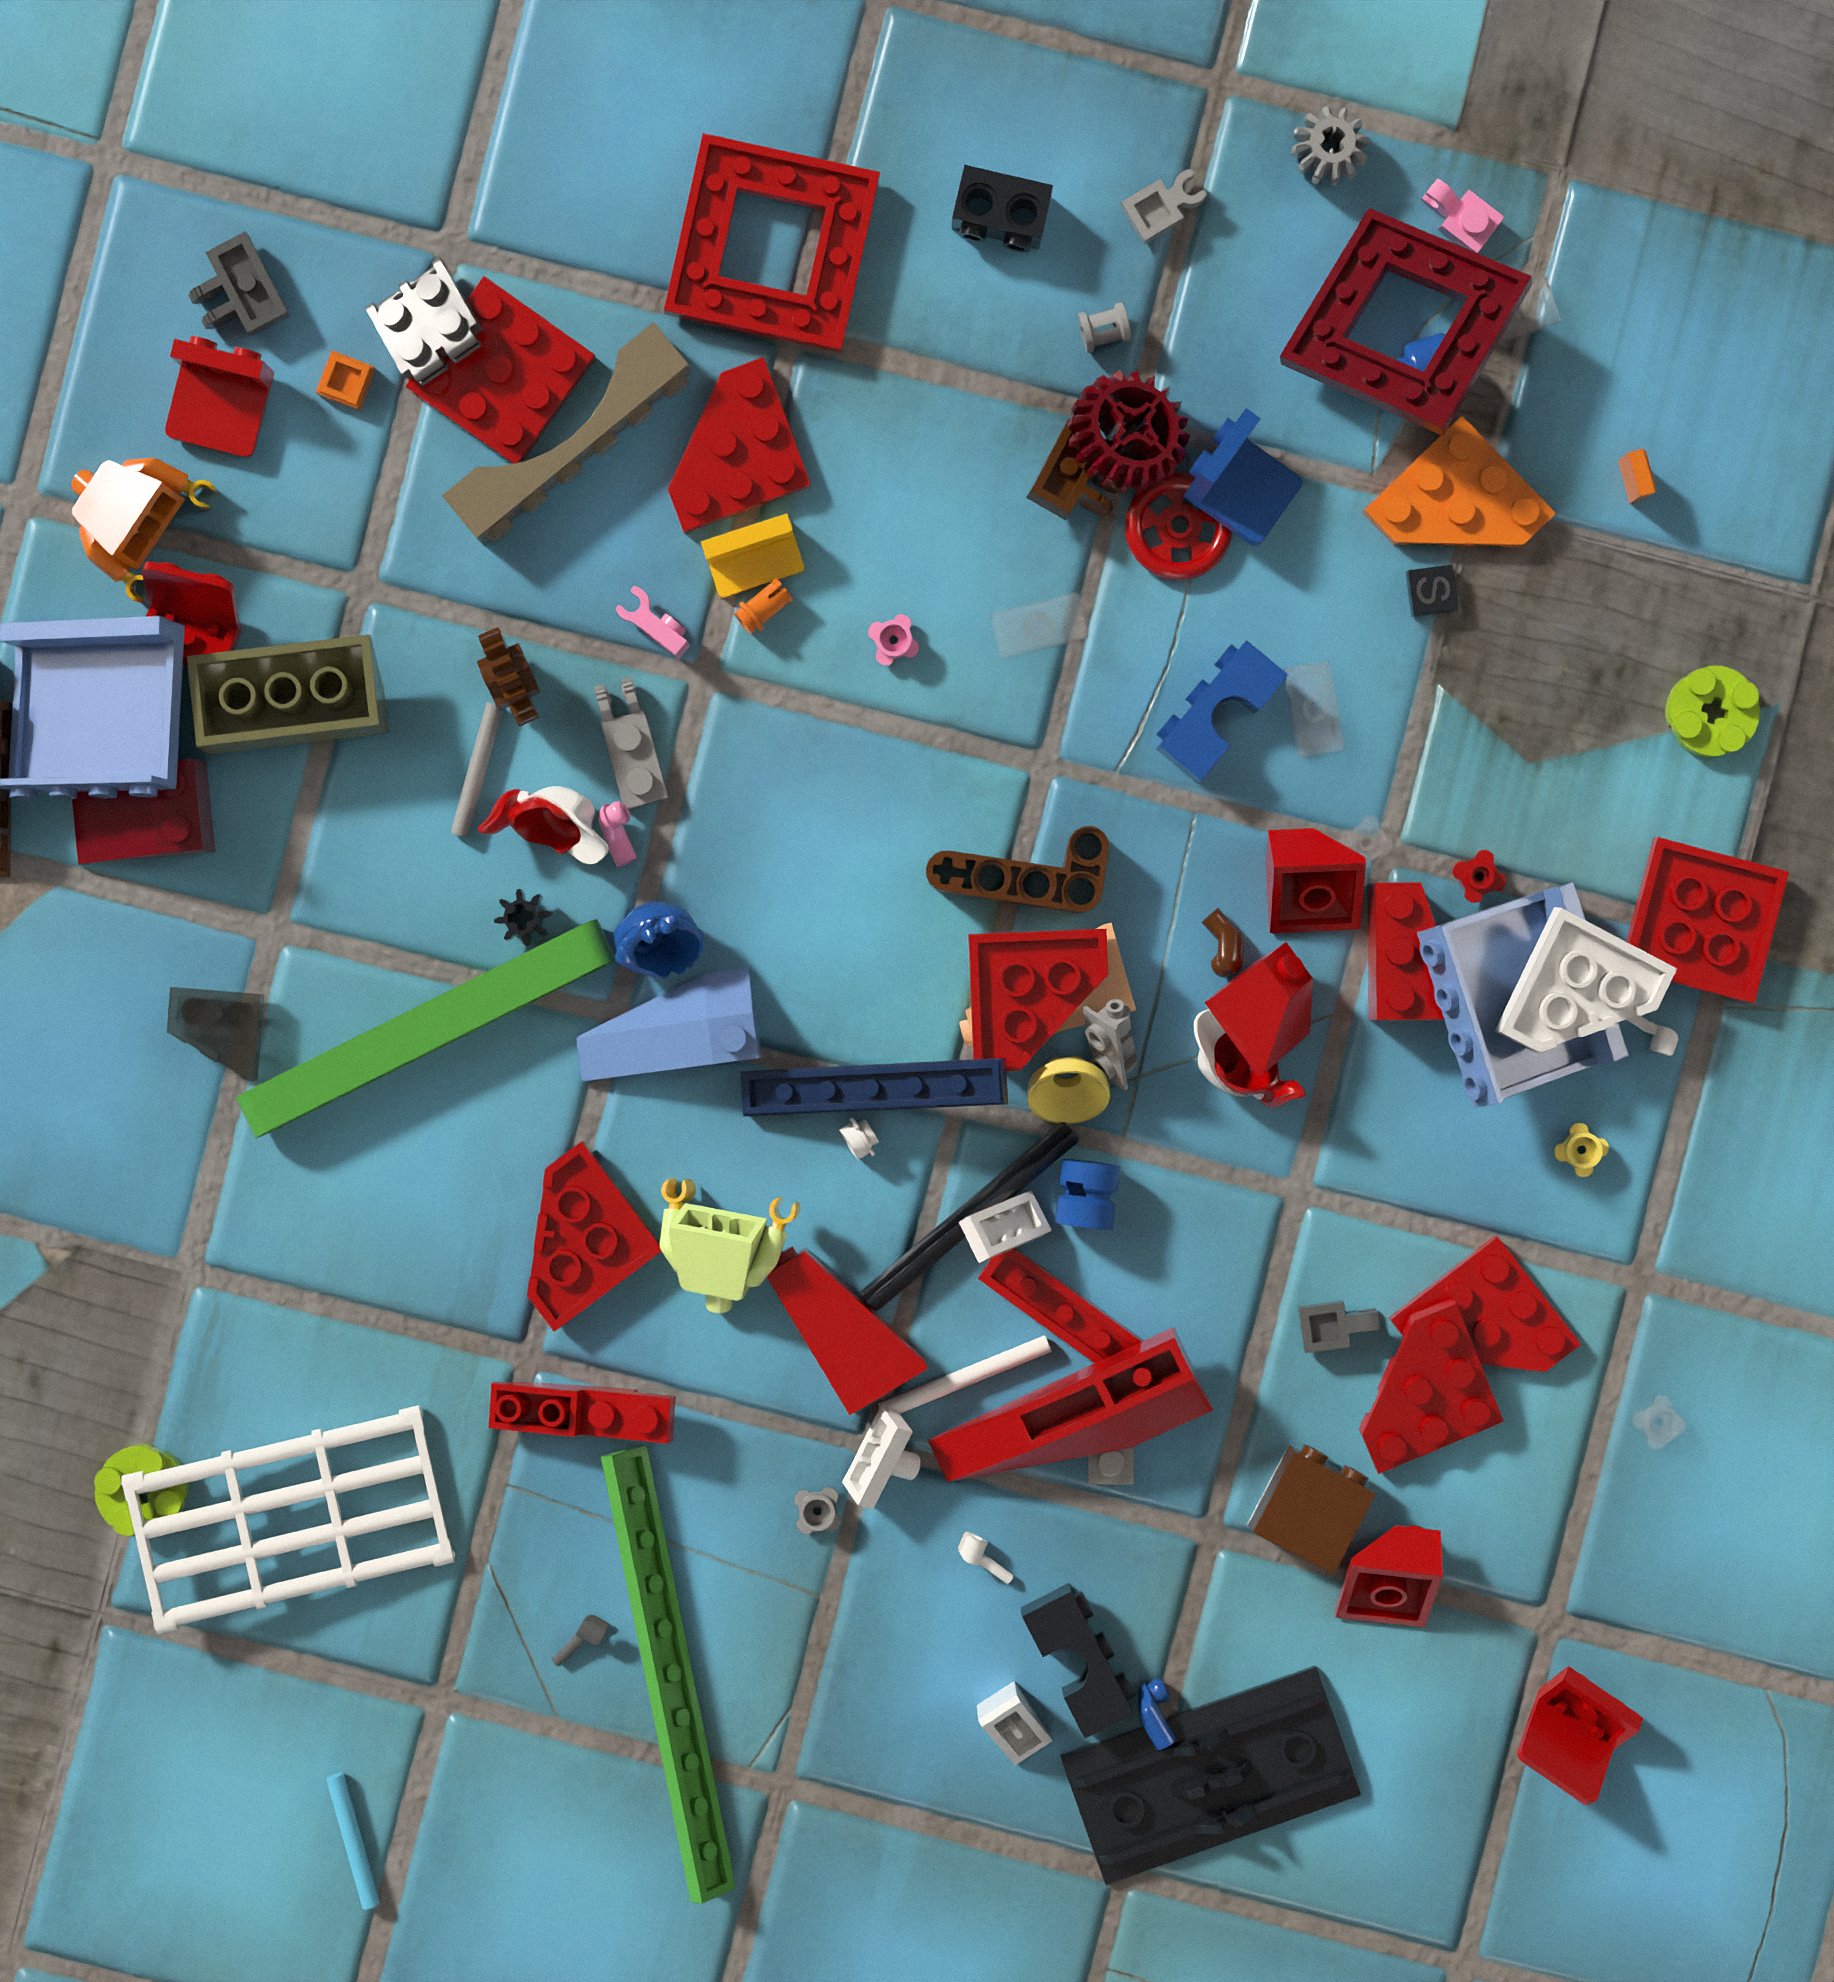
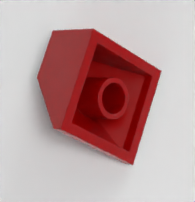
M1314 828L1268 830L1266 880L1269 932L1291 933L1360 929L1366 871L1365 856Z
M1284 942L1253 962L1204 1002L1258 1077L1264 1074L1310 1034L1313 978L1289 944Z
M1395 1525L1352 1557L1336 1605L1335 1617L1425 1627L1443 1577L1441 1530L1424 1529L1420 1526L1405 1527Z

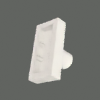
M1032 1190L974 1213L959 1222L978 1263L1040 1238L1052 1231Z
M881 1405L842 1481L858 1506L874 1509L891 1475L913 1480L919 1472V1455L904 1450L913 1431L896 1409Z

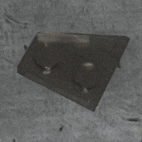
M170 987L167 1033L200 1050V1053L213 1061L220 1062L240 1074V1077L243 1079L258 1081L265 994Z

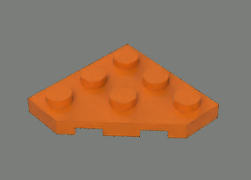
M1463 416L1451 425L1444 436L1441 435L1362 511V514L1392 545L1438 544V546L1492 545L1502 547H1521L1556 514Z

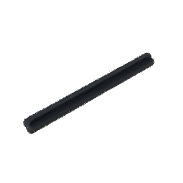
M1060 1122L862 1289L860 1293L862 1299L872 1310H880L966 1237L959 1224L961 1220L1013 1198L1077 1144L1079 1140L1077 1134L1067 1123Z

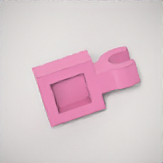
M1437 179L1421 199L1427 206L1446 218L1438 229L1457 245L1476 253L1480 251L1504 219L1503 215L1470 190L1459 199L1455 192L1440 179Z
M633 586L630 591L635 597L640 599L641 605L639 609L635 612H628L618 605L616 607L617 613L623 620L637 625L643 632L679 660L690 646L687 640L682 637L687 630L666 613L661 620L651 613L649 597L642 589Z

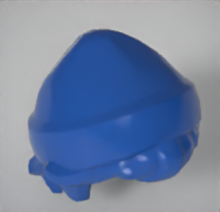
M660 901L648 902L634 908L616 927L614 931L615 960L629 971L642 973L650 977L665 979L671 971L680 975L685 972L686 967H692L694 962L699 959L700 953L703 950L704 935L697 928L696 923L686 909Z

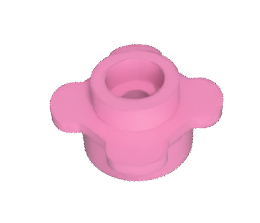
M899 614L894 620L886 621L883 624L874 622L869 627L868 635L875 641L878 650L876 659L880 664L888 666L892 664L894 659L903 656L913 658L917 655L919 644L912 638L910 632L912 622L908 616ZM891 636L898 638L896 644L890 643L889 639Z

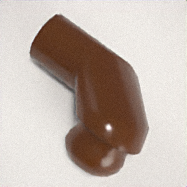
M1216 908L1201 923L1218 941L1217 955L1211 960V968L1216 975L1226 978L1232 972H1238L1243 965L1244 938L1222 911Z

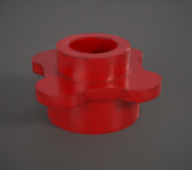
M1488 850L1478 851L1475 858L1467 862H1457L1452 869L1453 877L1459 880V884L1464 890V898L1471 903L1480 902L1483 895L1492 890L1501 891L1506 884L1505 876L1498 873L1493 863V853ZM1477 872H1481L1483 874V879L1481 881H1478L1475 878V874Z

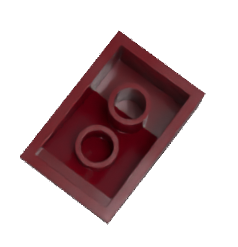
M197 759L178 760L176 789L158 790L157 797H136L129 795V790L117 791V798L89 796V791H78L77 799H72L78 865L215 852L206 762Z

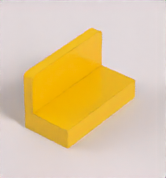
M787 513L701 541L706 560L721 598H727L769 584L775 578L782 580L803 573L805 570Z

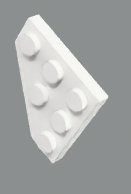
M1554 907L1497 1024L1495 1032L1534 1052L1540 1053L1557 1047V1044L1576 1037H1584L1612 1027L1617 1022L1658 1010L1677 968L1563 908Z

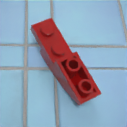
M492 1382L488 1428L569 1437L587 1435L668 1444L673 1442L676 1396L640 1393L636 1389L601 1386Z

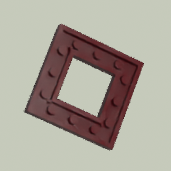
M1368 208L1280 355L1281 365L1444 436L1530 290L1532 276ZM1387 271L1464 303L1424 372L1348 339Z

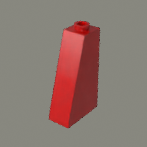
M791 1246L781 1252L776 1267L767 1276V1279L849 1415H852L928 1369V1362L925 1357L806 1247L796 1252L794 1247Z

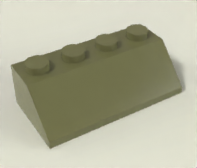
M369 634L187 656L196 747L209 755L389 733L384 687L372 639Z

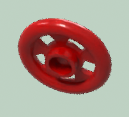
M1175 472L1171 478L1164 479V482L1159 487L1152 489L1148 486L1144 492L1135 494L1128 506L1125 517V536L1129 549L1135 559L1152 574L1169 580H1189L1209 572L1222 560L1232 539L1233 532L1203 510L1197 512L1193 507L1182 503L1184 494L1195 480V477L1190 473ZM1164 494L1172 504L1164 508L1160 515H1156L1149 505L1157 497ZM1175 518H1182L1187 522L1188 528L1183 533H1177L1172 529L1171 521ZM1202 522L1215 525L1211 543L1198 540L1202 529ZM1155 526L1157 535L1163 543L1150 549L1144 538L1143 530ZM1171 548H1191L1192 560L1172 562Z

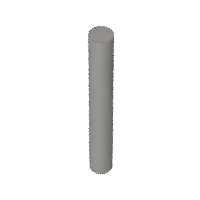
M486 702L450 832L467 838L503 713V709L499 711L493 703Z

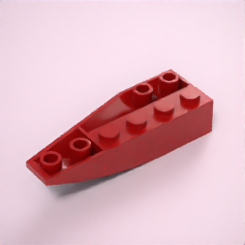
M1175 1327L928 1439V1443L947 1482L1132 1448L1213 1411V1407Z

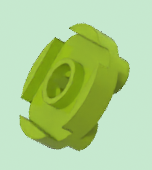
M1708 666L1694 670L1678 681L1669 693L1665 709L1668 726L1671 725L1672 732L1677 737L1675 740L1679 745L1697 756L1717 757L1737 751L1751 739L1757 729L1760 719L1759 692L1754 684L1748 682L1741 673L1724 666ZM1713 700H1717L1720 703V708L1724 710L1723 718H1717L1714 724H1710L1707 722L1708 714L1702 712L1703 704L1709 705Z
M143 1443L131 1445L112 1455L96 1474L94 1480L96 1505L104 1520L118 1534L122 1536H135L128 1502L121 1485L122 1475L139 1471L148 1474L181 1466L180 1460L169 1451L164 1452L157 1447H151L152 1445ZM189 1482L151 1491L147 1494L148 1502H142L140 1499L144 1521L182 1512L185 1499L188 1497Z

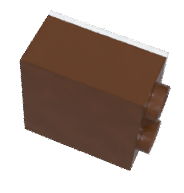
M1289 1444L1248 1522V1526L1256 1535L1334 1575L1376 1493L1366 1484L1369 1477L1347 1465H1344L1342 1471L1326 1464L1329 1457L1307 1444H1304L1301 1450Z

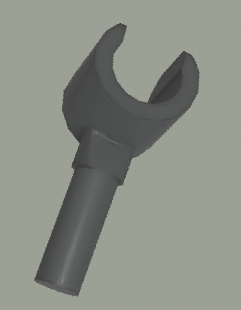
M595 1615L586 1616L576 1634L552 1658L553 1663L556 1666H561L580 1648L583 1641L597 1648L609 1627V1623Z

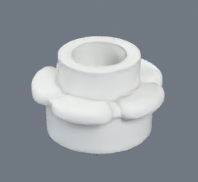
M850 1118V1123L839 1129L844 1141L857 1160L868 1154L873 1157L875 1152L872 1146L879 1142L876 1135L865 1119L857 1123L854 1118Z

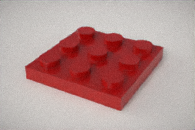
M483 276L467 299L468 304L483 328V331L476 335L482 346L456 364L453 359L451 360L446 355L443 357L448 367L446 371L424 386H421L415 378H412L405 387L507 461L515 464L524 461L593 364L596 356L504 289Z
M1655 837L1652 841L1626 942L1677 968L1671 983L1755 1004L1789 872Z

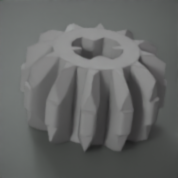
M1328 105L1322 108L1320 118L1309 112L1303 120L1305 127H1296L1293 133V137L1299 143L1292 147L1291 156L1304 158L1297 168L1300 174L1306 173L1310 169L1315 171L1312 177L1313 184H1319L1323 175H1327L1330 186H1337L1340 181V174L1351 180L1357 173L1354 165L1363 166L1366 162L1367 155L1361 149L1367 147L1369 136L1356 134L1363 125L1361 119H1356L1350 124L1345 121L1348 116L1347 108H1342L1337 117H1333L1332 110ZM1325 139H1327V144L1331 140L1338 144L1335 153H1333V148L1330 149L1329 153L1322 149L1321 146Z

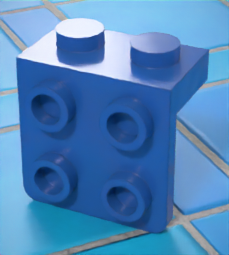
M1246 408L1236 422L1229 417L1212 439L1219 445L1215 452L1211 455L1204 450L1188 473L1194 476L1195 480L1183 497L1250 545L1258 546L1263 542L1302 487L1303 482L1299 475L1247 439L1261 418Z

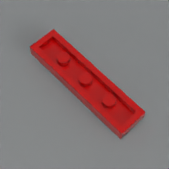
M1017 1248L991 1258L978 1275V1280L1094 1363L1144 1341Z

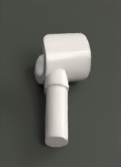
M1638 1015L1626 1019L1644 1032L1653 1035L1649 1046L1650 1050L1666 1056L1674 1054L1679 1040L1674 1030L1656 1025Z
M965 1532L958 1546V1551L963 1559L969 1564L980 1565L982 1568H986L1003 1582L1009 1584L1014 1575L983 1554L988 1541L976 1534Z

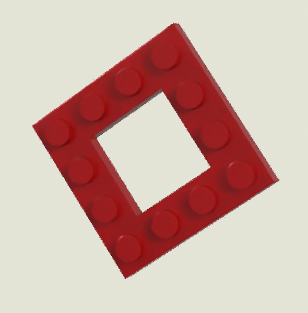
M702 133L664 313L670 316L842 353L878 190L880 172ZM738 192L825 211L807 295L720 276Z

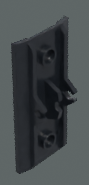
M1316 1666L1165 1718L1176 1740L1162 1750L1156 1749L1142 1726L1060 1755L1105 1885L1361 1795Z

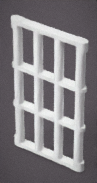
M420 1405L401 1409L399 1414L324 1432L320 1428L312 1430V1435L236 1453L228 1450L222 1452V1456L148 1474L139 1471L122 1475L121 1485L129 1506L156 1633L162 1634L178 1630L179 1625L252 1607H256L257 1610L265 1609L269 1603L346 1585L347 1588L357 1586L356 1582L434 1564V1567L454 1563L455 1552L452 1549L451 1540L446 1528L424 1431L423 1411ZM411 1429L414 1430L419 1456L332 1476L327 1449ZM316 1452L322 1479L252 1496H242L237 1471ZM421 1473L424 1474L429 1500L342 1520L337 1498L338 1493ZM226 1474L231 1501L144 1521L139 1494ZM326 1496L332 1523L253 1542L247 1515ZM236 1518L241 1545L154 1565L149 1543L150 1538ZM434 1518L439 1544L352 1564L347 1538ZM336 1541L342 1567L263 1586L257 1562L258 1559ZM246 1562L251 1584L250 1590L167 1610L164 1609L159 1583Z

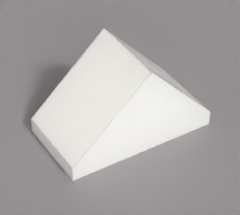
M1015 1681L977 1705L978 1721L981 1727L1014 1765H1017L1053 1741Z

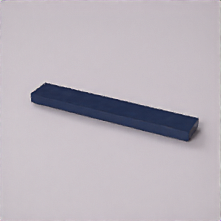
M1006 1058L741 1071L743 1117L1008 1104Z

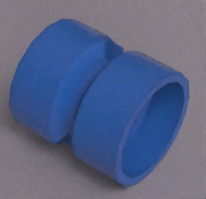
M1062 1159L1059 1184L1065 1188V1194L1057 1199L1055 1223L1090 1229L1113 1230L1116 1204L1110 1200V1195L1118 1191L1121 1166L1095 1161Z

